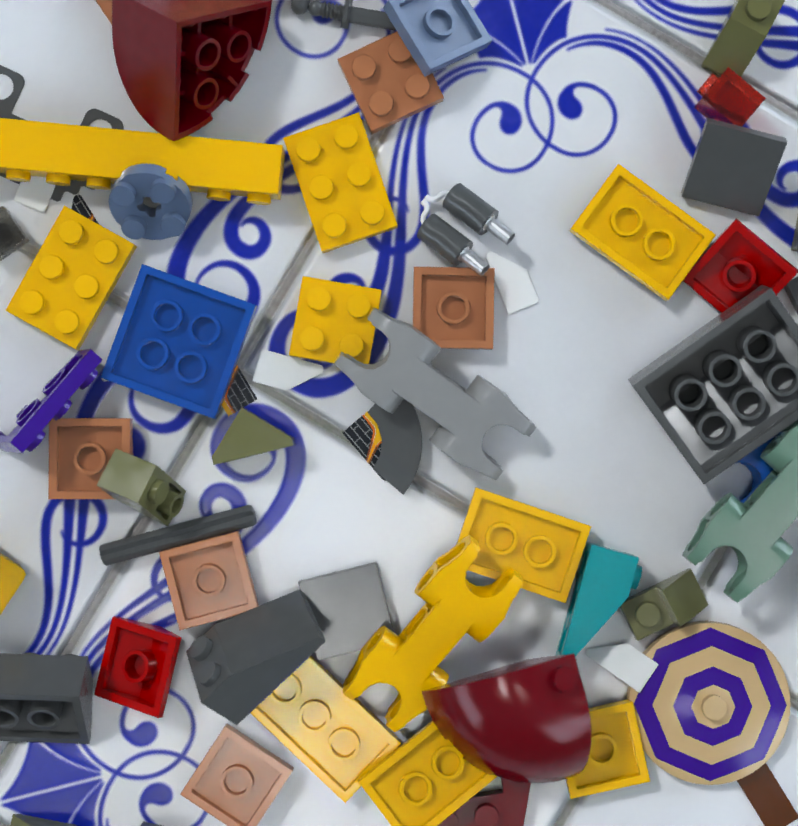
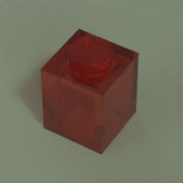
M728 67L720 77L712 73L699 88L697 93L702 98L694 108L706 118L743 126L766 98Z

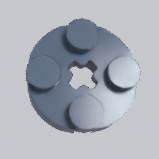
M136 164L126 168L114 182L109 195L110 211L116 222L121 225L123 234L135 240L141 238L162 240L180 236L190 217L193 204L192 194L185 181L179 176L177 180L166 174V168L156 164ZM145 197H150L153 203H160V205L153 208L145 205L143 202Z

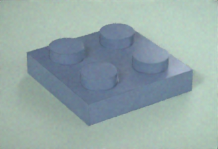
M388 0L383 7L424 77L486 49L493 41L468 0Z

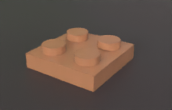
M397 31L338 59V64L371 134L444 101V96L433 73L424 77Z
M414 267L413 326L442 349L492 350L495 268H488L487 272L480 276L471 268Z
M60 418L57 421L52 419L49 422L48 499H114L99 488L97 483L115 449L133 455V419Z
M239 530L159 552L179 631L233 617L259 606Z
M226 723L180 795L227 826H257L287 781L294 767Z

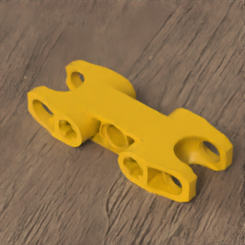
M470 535L463 538L447 553L437 558L420 579L414 593L426 603L403 631L397 635L386 626L379 628L361 649L357 661L343 683V694L351 700L358 698L369 686L376 683H388L394 686L399 694L385 715L386 726L394 732L400 730L413 718L427 710L421 691L447 684L449 674L438 665L464 634H469L478 642H483L505 618L508 608L523 584L521 575L513 568L503 572L492 584L476 586L466 579V572L481 549L478 541Z

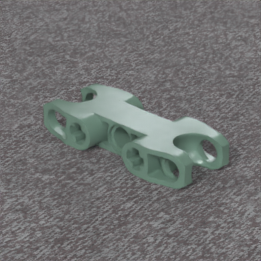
M798 420L778 433L761 453L760 458L773 469L744 503L731 492L724 495L702 518L693 538L682 554L690 563L697 565L716 548L730 546L737 555L738 567L734 576L727 583L724 593L737 603L747 597L761 584L772 579L793 553L794 548L781 536L798 518Z

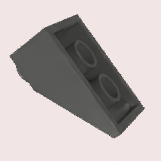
M297 590L214 624L204 635L194 640L186 654L201 703L235 725H238L326 641L305 593Z

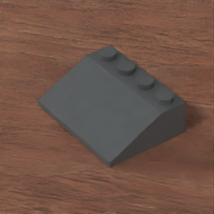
M764 285L756 288L628 379L703 484L712 480L798 420V325L772 288Z

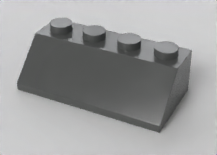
M0 653V741L90 744L93 678L88 656H78L75 654Z

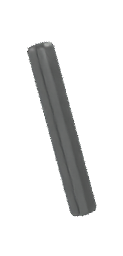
M246 505L102 544L99 547L101 560L104 565L108 566L248 528L257 523L256 514L252 505Z

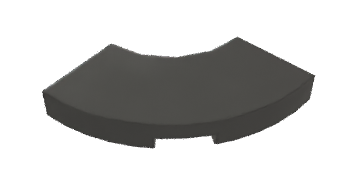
M405 399L393 414L377 404H374L368 411L369 415L378 425L382 439L380 456L373 470L403 495L416 475L422 453L420 422L414 406Z

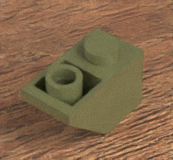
M115 449L97 483V486L112 498L165 526H169L172 518L180 512L186 493L184 488L157 465L119 449Z

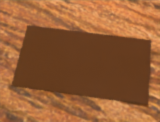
M766 763L750 775L737 780L765 826H787L798 819L797 812Z

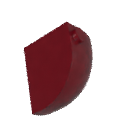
M112 0V40L117 68L124 88L142 118L153 129L172 141L184 138L212 121L211 113L224 100L231 102L250 75L244 71L251 60L254 50L261 51L270 20L272 0Z
M574 653L526 659L421 691L426 707L441 735L445 739H449L455 748L464 755L463 759L489 775H495L514 782H554L577 776L584 769L588 761L592 738L591 719Z

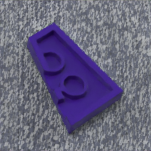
M91 349L79 350L45 385L42 390L46 395L42 401L35 399L16 415V423L18 425L9 435L6 436L0 431V449L4 452L23 453L25 450L31 452L44 439L46 433L43 429L52 419L59 420L72 405L69 399L78 388L83 390L94 381L98 375V371L95 368L103 359Z

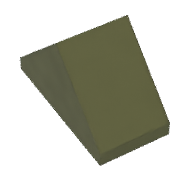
M241 408L212 455L213 465L295 446V439L250 410Z

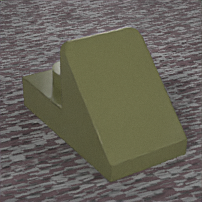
M689 568L628 597L620 608L635 639L639 641L672 624H676L679 627L685 625L706 608L708 603L692 570Z

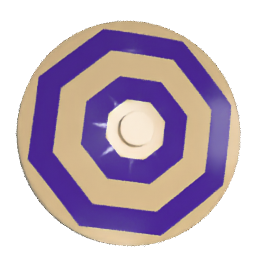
M696 621L666 631L643 651V654L659 665L640 693L628 685L627 699L633 702L643 750L661 769L687 782L718 785L730 783L750 775L764 765L775 753L785 735L789 722L790 692L780 663L760 640L748 632L726 623Z

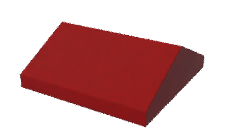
M736 218L704 251L683 281L718 311L723 313L761 285L772 288L777 295L798 273V269Z
M118 616L112 617L94 695L153 717L163 718L182 637L160 626Z

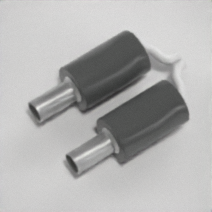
M461 183L456 184L450 191H442L434 197L426 195L421 201L424 211L420 217L421 227L418 230L417 238L454 266L463 262L480 276H483L490 265L471 251L473 242L436 214H432L426 219L430 211L429 203L438 202L445 197L443 208L479 235L489 231L506 245L514 239L515 233L496 220L499 214L498 210Z

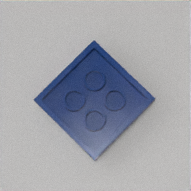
M142 264L100 378L217 419L257 306Z

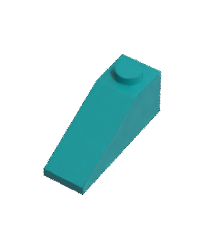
M586 542L556 655L574 653L576 656L627 600L630 590L637 589L642 574V566L637 565L639 557Z

